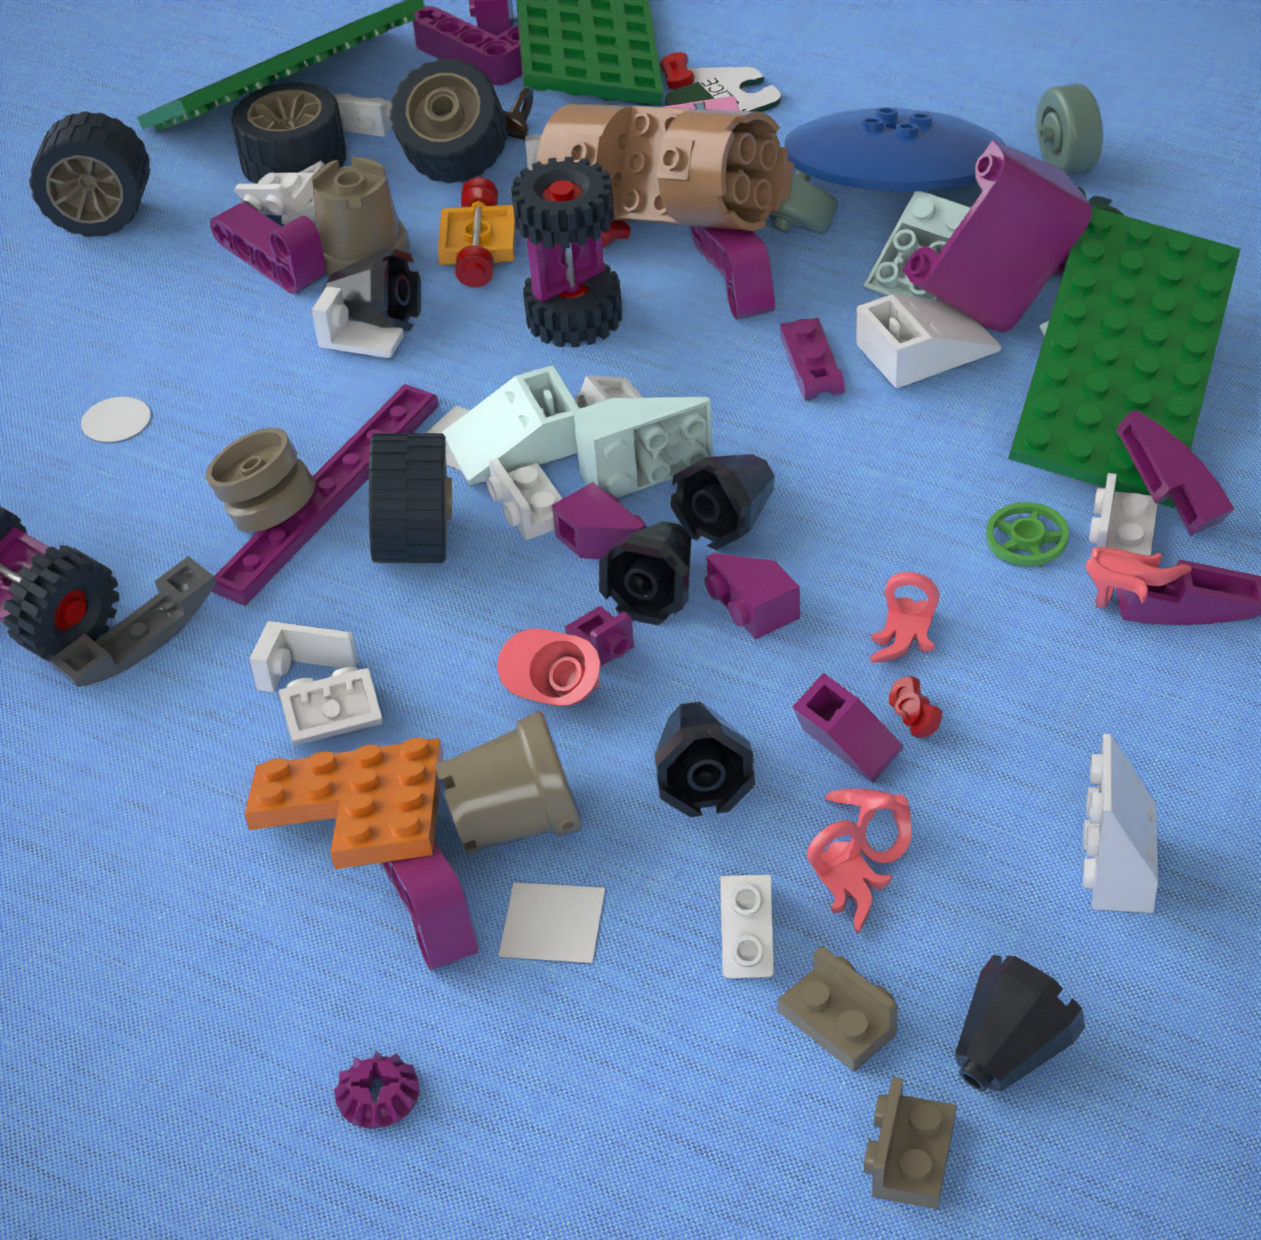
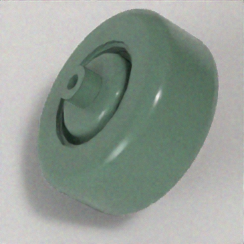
M1080 83L1048 88L1039 101L1036 117L1038 144L1044 162L1061 168L1067 176L1091 171L1100 159L1103 146L1102 118L1094 95L1085 85Z
M795 170L792 176L789 201H782L779 210L771 211L768 216L775 219L772 227L788 233L790 226L797 228L805 227L806 230L825 234L829 230L834 218L838 202L828 192L809 183L811 176Z

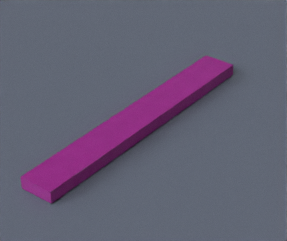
M404 384L312 476L316 482L315 490L308 502L293 516L280 524L263 531H258L214 575L217 583L211 592L246 606L369 479L371 436L374 433H413L439 407L438 396Z

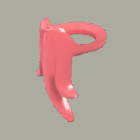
M1111 547L1092 548V557L1086 562V569L1098 588L1096 607L1100 609H1105L1108 606L1115 587L1135 592L1139 596L1141 603H1144L1148 595L1146 585L1162 586L1192 571L1189 565L1184 564L1169 568L1156 567L1162 560V553L1160 552L1147 556Z
M901 572L893 575L888 580L884 591L889 610L885 628L881 632L872 634L871 639L879 645H886L890 643L894 635L896 637L892 645L879 650L871 656V663L892 661L904 656L916 638L918 647L923 652H930L935 649V644L927 638L940 598L938 587L932 580L918 573ZM904 585L915 586L926 593L929 601L921 600L914 602L908 597L896 598L894 591Z
M859 788L835 790L825 796V800L861 806L857 826L862 834L860 851L869 860L879 863L893 862L903 856L908 849L912 837L909 801L905 796L900 793L893 795L883 791ZM889 809L892 810L894 820L898 826L897 840L890 849L878 852L872 849L866 840L867 824L874 816L876 810Z
M847 820L836 822L822 830L808 847L807 859L818 877L835 897L831 907L833 913L843 912L846 906L845 894L856 902L858 907L854 916V930L860 933L869 916L872 902V894L868 886L873 889H884L891 882L892 875H880L873 872L860 854L862 834L859 827ZM844 835L852 837L851 841L833 842L827 851H824L825 847L834 839Z

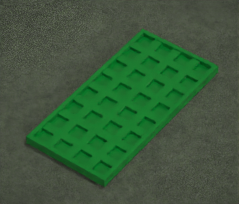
M404 0L369 14L137 116L142 129L154 126L157 132L177 123L195 118L208 112L210 109L231 102L244 94L300 71V69L314 65L330 58L334 54L359 45L361 42L375 38L388 32V30L417 19L414 12L426 7L424 1Z
M516 0L523 86L531 87L538 91H561L573 96L582 94L597 96L608 101L618 99L632 101L639 105H661L664 90L649 0Z
M1092 207L1091 219L1086 230L1070 250L1008 459L1106 488L1108 473L1117 474L1115 491L1150 495L1116 428L1128 413L1137 410L1160 424L1191 450L1241 249ZM1171 498L1158 503L1175 508Z

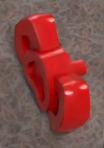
M671 53L660 61V67L665 73L669 89L676 90L691 85L695 80L694 73L687 69L688 56L686 53Z
M614 220L613 223H610L611 228L607 233L601 231L602 245L606 247L611 241H616V239H628L631 228L624 221Z
M907 676L897 680L889 693V705L894 707L896 714L902 716L903 723L906 726H910L911 735L916 738L931 736L939 729L943 710L935 705H930L929 699L921 695V685L918 678Z

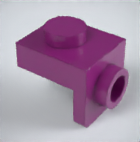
M599 606L565 626L566 634L583 638L594 646L598 651L601 666L615 658L621 657L634 647L632 617L626 612L613 617L603 607Z

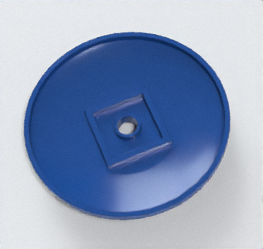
M882 107L839 112L807 122L795 128L787 135L784 147H787L788 161L793 162L796 169L827 182L871 190L930 191L977 183L975 165L978 158L985 152L992 140L1004 145L1006 144L991 131L951 115L924 110Z

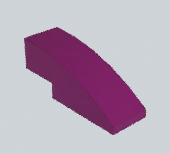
M1135 410L1128 413L1116 428L1155 504L1171 498L1190 536L1220 524L1235 510L1221 485L1203 462L1160 424Z
M1181 559L1178 560L1176 566L1181 564L1189 565L1192 571L1162 586L1146 585L1148 595L1144 603H1141L1139 596L1135 592L1116 588L1122 620L1163 625H1199L1236 621L1261 615V576Z

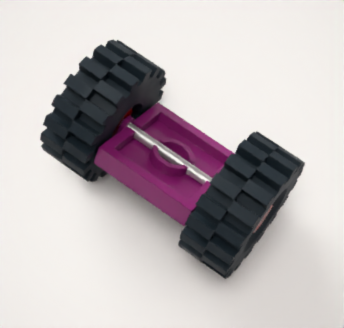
M556 157L549 158L548 164L545 165L538 161L532 164L533 170L523 169L520 172V177H515L513 187H511L515 226L519 230L520 235L527 239L531 278H526L524 282L525 287H523L527 326L531 328V334L534 337L540 335L541 341L546 344L551 340H554L555 346L563 347L565 343H571V348L580 347V342L586 341L588 345L595 344L596 337L599 336L604 340L610 336L609 330L616 331L619 327L618 321H622L623 317L620 280H618L617 273L615 271L611 272L610 266L604 263L601 231L608 232L611 228L610 223H613L615 218L612 179H610V174L607 170L602 171L600 164L594 163L590 166L589 160L581 158L579 162H574L573 157H565L564 161L557 162Z
M0 506V622L10 628L7 631L10 638L27 650L50 662L52 657L83 634L96 641L100 633L104 635L108 632L110 627L105 624L108 618L114 619L117 612L112 607V603L119 601V593L113 590L118 586L117 578L111 576L113 572L110 568L74 547L72 549L67 545H60L58 550L55 547L43 544L27 534L25 526L20 524L21 519L17 515Z

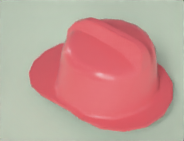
M527 629L516 633L504 644L498 655L497 671L501 683L514 695L553 706H573L584 701L594 689H599L601 662L598 651L589 641L583 638L546 629Z

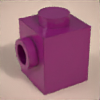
M469 0L470 16L476 17L477 27L493 35H500L512 28L514 20L512 0Z

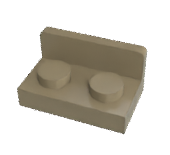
M823 946L813 953V970L778 999V1012L853 1072L897 1035V1004L892 995L882 986H874L858 974L847 959L842 956L836 957Z
M892 1077L888 1096L879 1094L877 1099L874 1127L881 1128L879 1140H869L865 1154L864 1173L873 1175L872 1197L938 1209L956 1120L957 1105L903 1095V1079Z

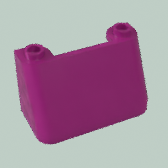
M992 140L975 165L976 180L983 190L940 253L934 248L923 246L910 256L908 263L902 271L910 282L985 327L1000 333H1006L1018 323L1086 230L1091 219L1092 207L1087 198L1061 168Z

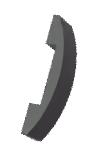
M189 556L154 581L159 592L156 596L96 641H93L86 634L80 636L50 659L52 666L77 687L104 681L131 668L163 646L192 618L217 583L215 576Z

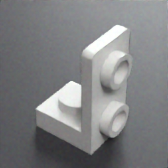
M327 286L312 308L318 347L390 358L404 337L402 328H382L365 322L348 320V308L344 305L341 288Z
M272 621L267 622L249 658L257 690L267 692L275 691L281 676H285L288 673L291 661L337 668L356 667L358 663L354 637L350 632Z
M771 875L720 876L723 976L726 979L772 977L774 975Z

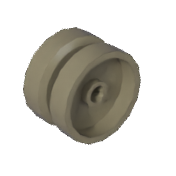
M261 429L242 436L225 447L207 467L205 479L219 501L225 502L224 508L238 530L256 532L276 526L298 512L314 493L316 482L304 462L297 458V450L282 429Z

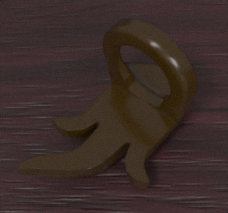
M524 88L520 92L510 112L504 111L507 120V135L521 140H525L529 130L526 121L530 114L534 95L533 90L529 88Z

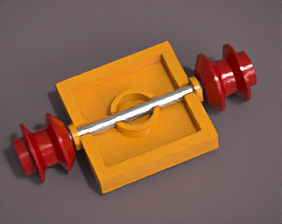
M475 177L465 182L462 187L461 208L441 209L437 252L439 265H456L455 274L457 279L469 287H481L489 283L493 277V265L514 261L516 226L513 205L497 206L498 189L496 185L487 178Z

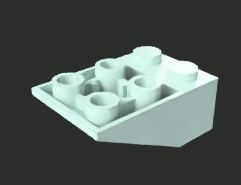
M915 191L865 281L864 289L884 296L895 294L940 300L910 282L902 270L908 263L910 256L923 246L934 248L940 253V248L947 243L971 207L922 191Z
M554 365L514 376L442 433L446 436V444L468 486L486 482V479L491 477L489 461L498 458L508 473L536 462L540 465L578 453L573 411L578 410L579 407Z
M708 397L610 398L573 411L580 476L587 485L594 482L607 494L611 493L616 498L671 480L674 474L705 457H713L711 403Z

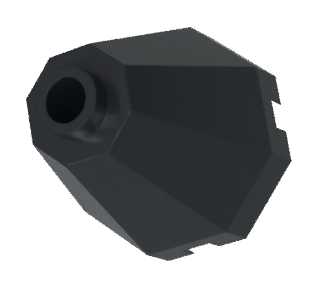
M398 249L380 250L332 273L323 288V291L327 286L341 288L344 305L348 308V318L382 328H402L403 331H411L414 324L408 323L410 316L418 318L421 312L420 275L418 271H411L408 263H414L412 255Z
M753 454L705 457L673 475L672 485L677 483V491L671 495L670 506L681 526L692 539L698 541L703 536L713 541L706 546L717 550L741 538L750 531L773 492L775 475L766 460Z
M665 521L628 535L608 549L600 558L599 592L606 600L610 596L618 604L615 610L619 614L626 612L632 617L633 621L658 626L673 612L676 614L682 610L688 601L692 538L680 524Z
M701 701L680 704L668 717L654 755L660 799L689 817L703 816L700 808L716 806V814L729 812L755 786L754 759L750 741L716 711Z
M993 955L980 972L955 1052L957 1064L961 1067L959 1075L966 1083L978 1091L985 1092L987 1088L1003 1091L1074 1044L1085 1029L1082 1007L1073 998L1066 1006L1057 997L1063 989L1059 983L1017 956H1007L1002 963L1001 955Z

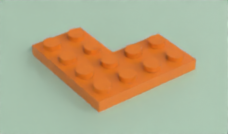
M412 738L404 741L402 744L382 747L371 744L359 747L355 751L334 754L329 751H323L307 758L294 760L275 758L256 765L245 810L248 829L255 830L336 818L330 851L334 869L431 856L434 850L441 784L435 764L443 761L444 755L440 738L429 740Z

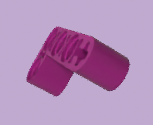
M426 6L414 12L417 19L413 20L412 23L415 44L419 50L438 59H459L465 63H471L477 66L478 70L483 71L493 85H505L522 75L518 26H514L495 36L433 6Z
M241 202L210 219L211 231L222 247L291 294L304 289L326 275V265L319 232L315 224L304 215L281 227L247 203Z
M690 226L692 239L697 250L725 277L728 303L734 319L737 320L774 311L775 298L769 254L763 240L753 231Z
M435 840L433 855L380 863L411 916L421 953L430 971L478 953V945L462 887Z

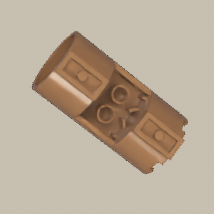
M567 104L558 109L547 122L540 139L537 162L540 161L543 165L548 164L549 158L555 157L557 162L564 161L565 157H573L574 162H579L581 158L589 160L590 166L594 163L600 164L602 171L607 170L610 174V179H612L614 220L756 231L765 227V219L770 212L778 211L782 201H789L794 163L788 161L787 147H780L776 134L780 129L779 125L768 114L754 111Z

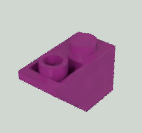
M594 482L552 505L555 537L580 558L600 559L608 549L628 535L647 528L641 517L631 514L620 505L614 495L611 493L607 494Z
M718 553L706 556L707 576L704 578V583L709 595L713 600H719L729 610L734 623L739 627L743 626L755 640L800 619V586L776 561Z
M822 673L792 707L803 731L872 783L903 750L901 742L859 698L825 673Z

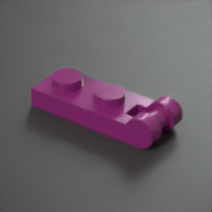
M819 318L799 319L794 322L780 324V337L803 399H813L817 397L818 393L830 392L831 395L843 394L845 392L843 374L841 370H838Z

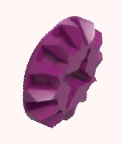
M376 1050L372 1058L362 1061L355 1057L353 1066L350 1069L340 1071L339 1083L334 1088V1094L338 1110L347 1121L359 1127L374 1129L393 1125L406 1117L418 1100L420 1088L412 1064L407 1065L397 1053L391 1057H383ZM380 1077L384 1086L381 1087L377 1102H374L369 1088L372 1086V1081Z

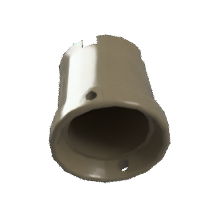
M350 157L352 166L339 167L338 160L331 161L319 168L312 177L316 228L321 238L326 275L329 277L332 273L380 250L398 249L409 253V238L405 227L397 217L385 169L382 164L373 159Z
M540 711L520 719L516 724V729L435 764L439 779H443L446 788L444 795L460 840L464 844L466 854L550 831L560 836L582 829V823L545 717Z

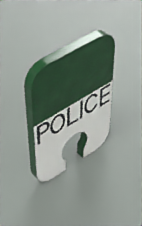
M740 67L669 92L665 97V105L671 106L735 96L740 111L763 112L780 104L781 93L774 85L765 87L757 93L743 92L741 89L745 86L763 83L764 76L755 68Z

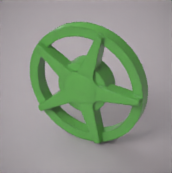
M1031 502L1015 503L999 509L991 516L986 528V540L996 558L1020 566L1039 565V567H1043L1044 564L1055 560L1065 551L1069 540V527L1063 516L1048 506ZM1032 513L1030 517L1019 518L1013 523L1003 520L1014 514ZM1039 515L1052 520L1060 531H1045L1044 524L1038 520ZM995 527L1010 535V540L1003 545H999L993 534ZM1059 542L1053 549L1041 553L1040 547L1044 543ZM1020 549L1028 551L1030 555H1020L1013 553V551Z

